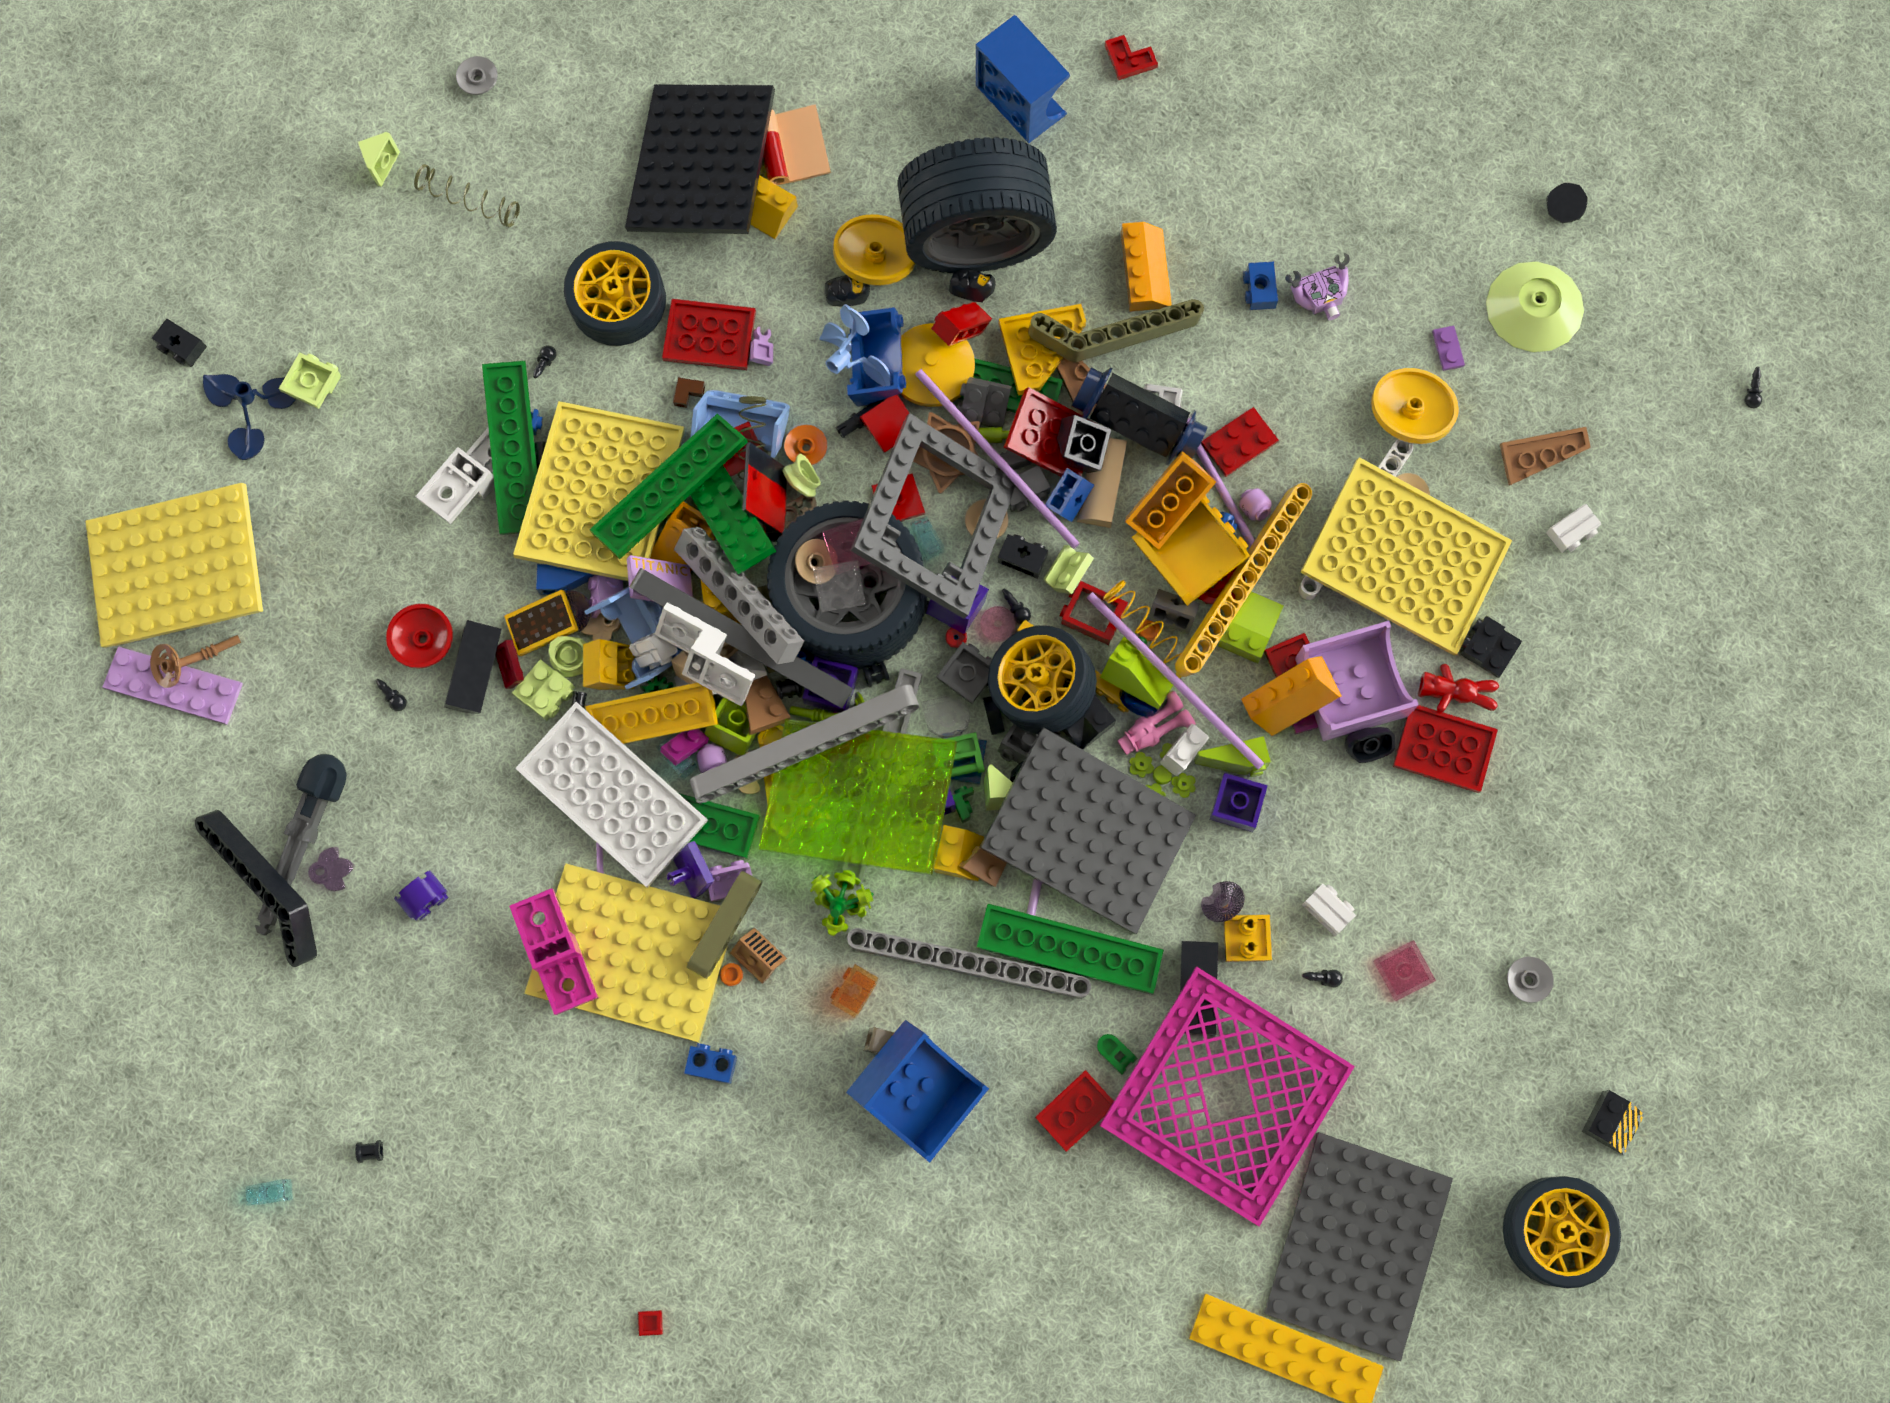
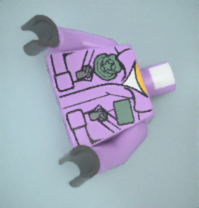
M1344 253L1345 258L1343 262L1339 261L1338 254L1335 255L1334 260L1336 264H1339L1338 268L1335 265L1301 278L1300 272L1293 271L1295 275L1294 280H1292L1291 275L1287 274L1285 280L1288 283H1292L1291 290L1295 302L1306 310H1311L1313 314L1324 311L1329 321L1339 317L1340 313L1336 306L1341 305L1344 297L1347 295L1349 278L1348 267L1345 265L1350 261L1349 255Z

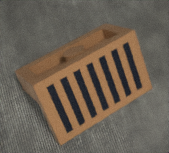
M756 928L739 939L730 952L762 984L787 959Z

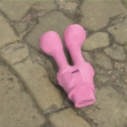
M1171 691L1167 695L1166 705L1161 710L1147 718L1142 716L1135 720L1134 725L1127 732H1124L1125 736L1118 739L1117 742L1124 753L1128 755L1134 750L1138 752L1140 749L1149 746L1154 747L1160 742L1159 738L1175 728L1183 726L1188 728L1191 724L1196 725L1189 711L1184 709L1170 721L1157 728L1155 727L1157 723L1183 708V703L1175 691Z

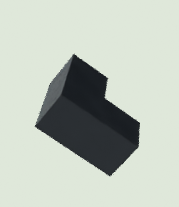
M991 696L983 698L991 735L1005 732L1000 709L996 706Z

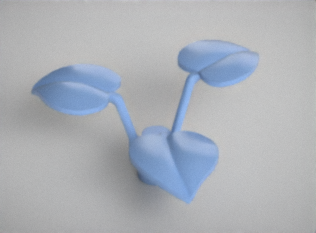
M847 304L843 305L840 310L841 320L852 331L849 337L846 338L845 332L836 324L828 322L824 326L819 340L830 342L839 347L826 360V366L831 372L838 374L844 367L850 369L853 365L862 362L864 371L870 378L882 386H891L890 372L886 365L878 358L870 355L867 359L862 357L850 362L851 355L849 352L852 350L850 341L856 332L863 336L869 332V325L860 313L850 308Z

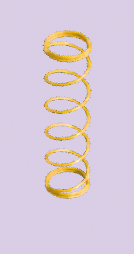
M1121 580L1119 583H1117L1104 596L1103 600L1107 601V603H1111L1114 600L1122 597L1123 595L1133 592V598L1130 601L1127 608L1125 609V611L1122 613L1121 619L1129 616L1130 614L1142 608H1147L1148 611L1140 625L1135 630V634H1138L1139 632L1145 630L1146 628L1154 624L1161 623V629L1158 632L1155 639L1150 644L1149 649L1154 648L1155 646L1159 645L1160 643L1168 639L1175 638L1176 642L1173 648L1171 649L1170 653L1163 661V663L1166 664L1169 661L1181 655V653H1179L1174 657L1168 659L1177 645L1178 638L1176 636L1165 638L1160 642L1154 644V642L1159 637L1163 629V621H1156L1139 630V628L1144 623L1145 619L1149 614V606L1139 607L1131 611L1130 613L1124 615L1135 598V591H1127L1110 600L1125 586L1126 582H1124V580ZM1186 662V666L1191 670V664ZM1176 672L1175 675L1180 679L1182 676Z

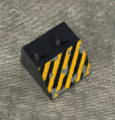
M1610 1090L1602 1091L1582 1132L1624 1156L1644 1114L1630 1101Z

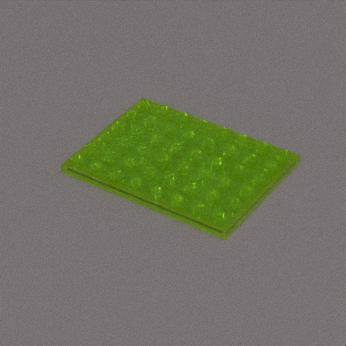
M785 719L782 738L816 724V722ZM871 730L775 772L759 849L767 852L932 875L958 742L950 739Z

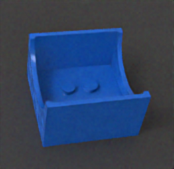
M1016 15L1012 16L976 44V87L1028 143L1032 142L1067 115V112L1059 106L1052 96L1070 77V73Z
M905 1020L846 1093L930 1163L989 1088L940 1049L927 1034Z

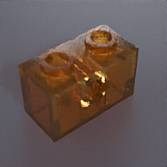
M855 964L853 968L848 967L842 977L845 980L841 988L838 986L835 988L830 998L833 999L831 1003L833 1006L856 1019L877 985L879 978ZM855 984L858 985L857 990L859 993L849 996L850 991L848 987H854Z

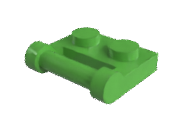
M976 732L933 742L939 774L942 780L977 771L978 773L985 772ZM975 757L976 763L945 769L944 763Z

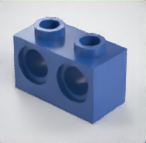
M697 1043L696 1047L690 1046L684 1074L729 1084L732 1083L737 1056L732 1055V1050L719 1048V1052L710 1050L711 1046ZM704 1054L706 1063L701 1067H697L695 1065L696 1056ZM721 1059H726L728 1061V1068L720 1072L717 1069V1063Z

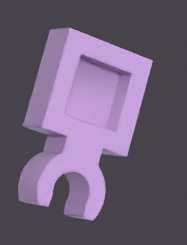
M758 326L753 331L754 339L750 342V361L770 366L773 363V343L768 342V339L771 337V330L767 329L764 335H762Z

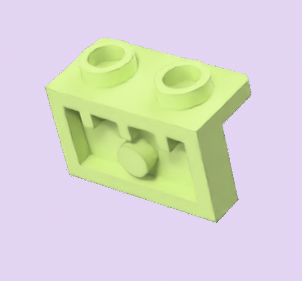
M1064 545L1044 577V581L1059 593L1072 594L1094 558L1089 553L1076 552L1069 545Z

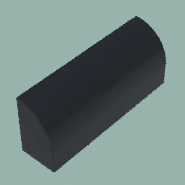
M470 620L466 621L444 708L471 714L481 713L501 628Z
M1182 941L1180 992L1195 967L1200 968L1217 979L1218 942ZM1204 999L1201 1006L1209 1005L1211 1003ZM1213 1007L1201 1010L1204 1023L1216 1020ZM1198 1013L1195 1014L1189 1026L1200 1024ZM1216 1024L1205 1026L1207 1036L1216 1035ZM1201 1027L1189 1030L1190 1035L1203 1036Z

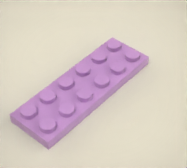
M122 647L117 648L103 684L104 689L228 725L243 683L184 666L181 667L178 683L171 688H164L153 677L150 666L151 656ZM159 665L160 672L162 676L165 677L166 674L161 670V667Z

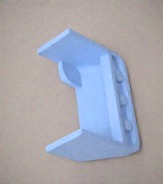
M709 390L693 409L691 437L717 413L733 427L748 422V420L741 418L738 413L744 408L761 404L740 403L739 398L745 395ZM766 400L767 405L748 409L740 414L748 419L766 424L763 427L753 428L757 439L765 444L764 449L771 451V457L775 458L782 447L790 406L783 402ZM749 421L751 426L762 425Z
M629 587L584 612L587 615L600 609L603 616L608 620L618 618L631 643H634L642 637L655 633L663 607L656 602L630 598ZM677 647L678 651L672 655V658L676 657L683 650ZM635 658L632 662V670L637 678L625 685L626 690L657 676L671 667L672 662L670 661L662 666L659 665L653 669H650L649 666L640 668Z

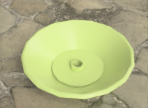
M1541 262L1518 263L1502 271L1491 284L1486 300L1488 319L1498 336L1513 347L1530 352L1552 351L1569 342L1580 328L1584 313L1581 293L1572 278L1557 267ZM1535 299H1540L1542 303L1536 302Z

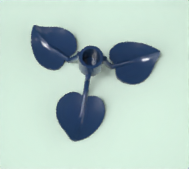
M228 374L203 375L204 392L213 405L227 407L231 404L232 399L238 400L243 407L247 429L237 428L228 436V447L239 460H248L255 457L264 445V434L260 429H251L247 405L254 401L255 395L263 400L268 399L269 405L275 409L288 408L296 401V398L279 390L285 377L268 380L262 386V391L265 394L262 395L257 389L252 390L249 383L239 382L235 376Z

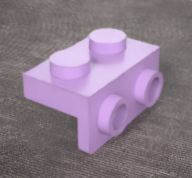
M595 574L593 577H590L588 581V590H591L589 607L622 591L623 580ZM598 609L591 612V617L597 618L601 610Z
M744 860L732 862L730 867L714 866L709 868L715 880L708 888L711 901L725 899L741 871L752 875L748 862L744 863Z

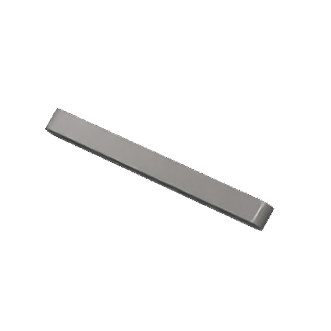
M900 686L690 779V784L696 802L705 803L913 713L919 708V704L912 686Z
M861 928L852 929L847 935L849 946L860 952L1077 999L1085 998L1091 990L1090 981L1083 976ZM856 934L864 936V941L860 945L852 943V937ZM877 939H884L886 946L882 950H877L874 948V942ZM901 943L909 947L908 952L904 955L896 952V947ZM923 948L931 952L930 957L926 960L918 957L919 950ZM942 954H951L953 957L950 964H943L940 961ZM972 958L975 961V966L972 969H965L962 965L964 959ZM987 963H994L998 969L994 974H988L985 971L984 967ZM1009 968H1017L1020 972L1019 977L1016 979L1009 978L1007 976ZM1037 972L1041 975L1042 981L1034 984L1029 980V975ZM1055 977L1062 978L1064 986L1060 989L1054 988L1051 983L1052 979ZM1083 982L1087 987L1086 992L1082 994L1077 993L1074 990V984Z

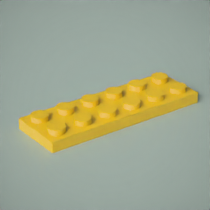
M699 683L585 706L586 711L623 744L718 725L712 690Z

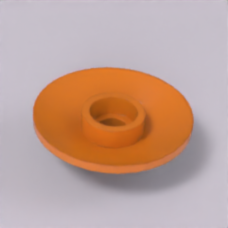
M797 426L786 436L784 442L785 453L793 463L796 461L797 455L801 453L809 460L811 465L817 464L826 454V437L815 426ZM804 445H809L810 449L808 451H804L802 447Z

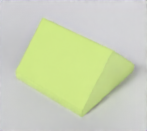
M388 132L358 142L366 166L376 184L382 187L400 153Z
M992 764L988 766L984 777L986 811L999 810L1013 783Z

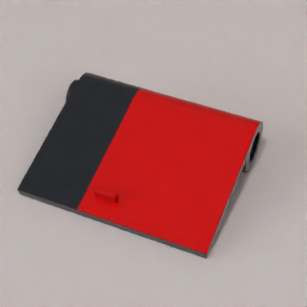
M751 442L746 443L742 511L751 517H756L757 521L763 524V530L770 542H776L785 530L787 479L782 471L785 466Z

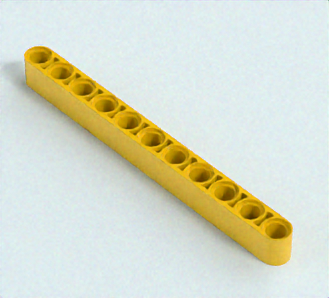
M1306 483L1297 484L1284 494L1247 551L1250 557L1238 565L1177 659L1175 670L1180 676L1187 677L1199 672L1310 501L1312 490ZM1275 525L1278 526L1279 532L1276 530ZM1264 541L1268 544V548L1265 547ZM1253 558L1256 559L1258 566L1255 565ZM1242 575L1246 577L1247 583L1243 581ZM1231 592L1235 594L1236 600L1232 598ZM1220 609L1224 611L1225 617L1221 615ZM1209 626L1213 629L1214 634L1210 633ZM1198 643L1202 646V652L1197 647ZM1186 661L1191 664V670L1186 666Z

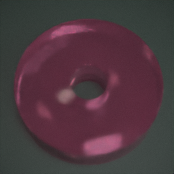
M1001 606L991 607L986 610L981 617L980 623L984 636L995 642L1007 640L1014 633L1016 625L1012 612ZM1001 621L1002 626L995 627L994 622Z

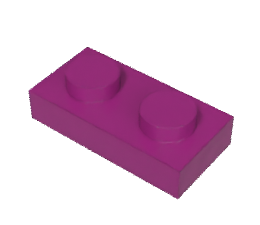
M700 729L684 731L661 746L660 752L676 766L706 745L709 738Z

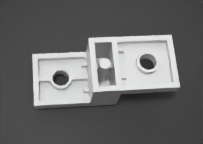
M487 428L466 453L457 447L415 496L449 524L455 520L476 494L485 499L495 488L492 458L489 456L491 451L489 429ZM446 489H451L453 491L452 496L447 499L442 498V492Z
M666 603L654 635L689 653L682 675L742 706L755 674L720 656L727 634L706 624L699 618L682 611L680 608Z

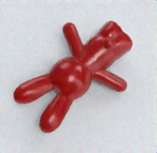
M1447 664L1440 666L1443 676L1424 672L1420 678L1418 696L1442 698L1437 705L1438 712H1444L1452 698L1459 703L1472 702L1490 711H1494L1498 707L1494 699L1478 693L1497 691L1499 684L1494 680L1474 682L1471 679L1461 678L1454 681Z

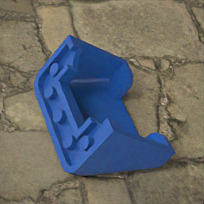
M895 307L858 312L867 321L869 332L864 336L856 332L852 338V361L862 357L867 359L870 355L878 358L888 368L892 384L891 386H882L875 382L864 371L862 362L853 365V378H850L851 385H847V393L857 407L866 406L901 394L903 388H906V379L902 372L901 327L904 326L902 314H898Z

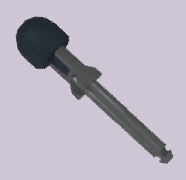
M319 754L309 759L302 768L296 783L297 789L302 791L303 794L293 819L286 825L283 833L289 837L276 867V871L290 886L295 879L308 843L315 844L318 826L328 801H338L346 783L347 773L344 764L333 755ZM264 903L257 918L260 920V926L255 925L257 933L266 936L272 932L269 926H275L278 919Z

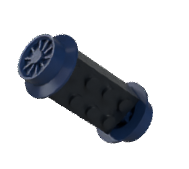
M1092 367L1090 368L1071 405L1083 412L1084 419L1087 420L1093 409L1089 419L1166 458L1168 456L1166 465L1171 464L1181 451L1190 458H1193L1208 428L1196 421L1195 410L1189 416L1190 412L1112 373L1107 385L1103 388L1113 368L1110 367L1103 373Z

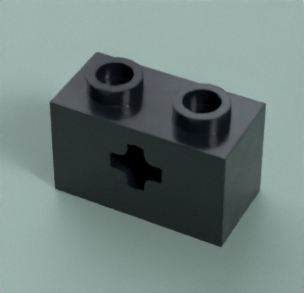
M167 318L152 337V340L157 344L156 348L165 355L171 353L174 355L173 359L183 366L187 363L192 367L207 348L201 339Z
M1008 534L998 555L997 563L1038 579L1047 559L1048 550L1040 543L1034 542L1032 544L1025 541V538L1020 535L1014 534L1012 536ZM1024 551L1027 552V555H1025L1024 558L1020 557V554H1022Z

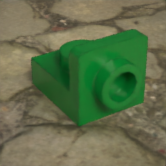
M964 786L955 790V794L952 795L955 808L962 823L971 819L970 814L973 813L969 801L964 802L963 799L974 795L973 787L967 789Z

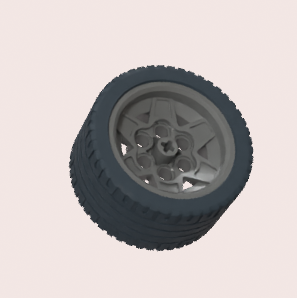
M999 137L965 139L964 141L947 143L944 146L930 149L926 153L920 154L919 157L914 158L913 161H910L903 168L898 177L897 185L906 252L915 264L925 269L942 273H954L960 269L984 272L1006 268L1038 255V253L1044 251L1052 243L1056 236L1057 226L1047 161L1044 154L1029 143L1015 139L1009 140L1008 138L1000 139Z
M849 500L842 502L834 501L831 504L825 503L823 506H816L813 510L804 512V515L798 516L796 521H792L788 525L789 527L785 528L782 536H779L776 541L777 544L774 545L776 552L770 555V564H768L767 586L773 608L784 617L785 621L804 640L800 650L809 655L811 660H814V657H818L823 660L857 667L858 669H863L862 667L864 666L869 668L873 664L878 665L884 660L891 659L893 655H897L901 649H904L907 643L913 639V635L917 633L918 627L923 621L922 617L925 615L927 596L850 551L869 503L849 502ZM891 514L888 524L901 532L895 541V547L901 550V554L924 567L921 552L913 535L910 534L908 528L904 527L899 519L897 520ZM812 539L828 542L837 553L838 565L842 566L841 570L836 572L829 581L821 584H813L804 580L798 573L795 564V557L799 547ZM849 548L847 552H843V551L841 550V549ZM812 558L811 564L816 566L817 561ZM856 563H862L864 565V567L861 570L853 569V566ZM873 580L876 582V585L872 588L865 587L867 581ZM824 584L832 585L829 591H822L821 587ZM887 591V595L879 607L875 596ZM809 597L822 599L818 611L810 602ZM858 600L866 601L863 607L855 606ZM837 601L844 603V606L840 609L833 608L834 603ZM849 612L858 619V621L841 622Z

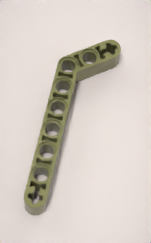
M1191 299L1079 334L1046 314L1037 313L1032 316L1028 334L1033 340L1067 360L1079 362L1194 327L1201 319L1204 305L1199 300Z

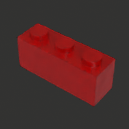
M972 302L957 308L953 307L945 312L941 311L935 317V323L931 329L948 346L981 335L992 318L976 302Z

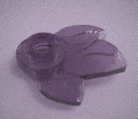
M331 847L321 852L318 862L310 866L308 871L309 878L316 884H323L330 891H340L345 889V883L342 878L350 874L354 864L348 859L339 858L338 847ZM323 869L324 874L319 876L316 874V871Z

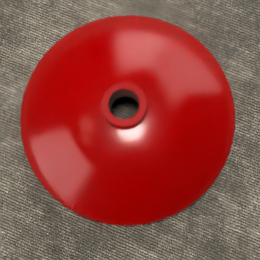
M413 604L403 608L392 618L386 632V642L391 655L402 665L417 669L427 668L441 661L448 653L453 641V629L448 617L440 609L429 604ZM422 637H427L424 643H420Z

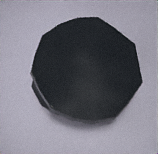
M1574 183L1560 184L1551 190L1546 198L1548 214L1562 224L1579 220L1586 211L1588 197L1580 185Z

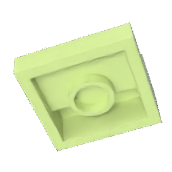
M299 352L279 390L319 409L327 394H332L341 375L338 367L329 362L324 364L312 354L304 355Z
M540 659L512 694L547 721L549 718L556 716L560 710L559 706L564 700L568 701L572 697L575 686Z

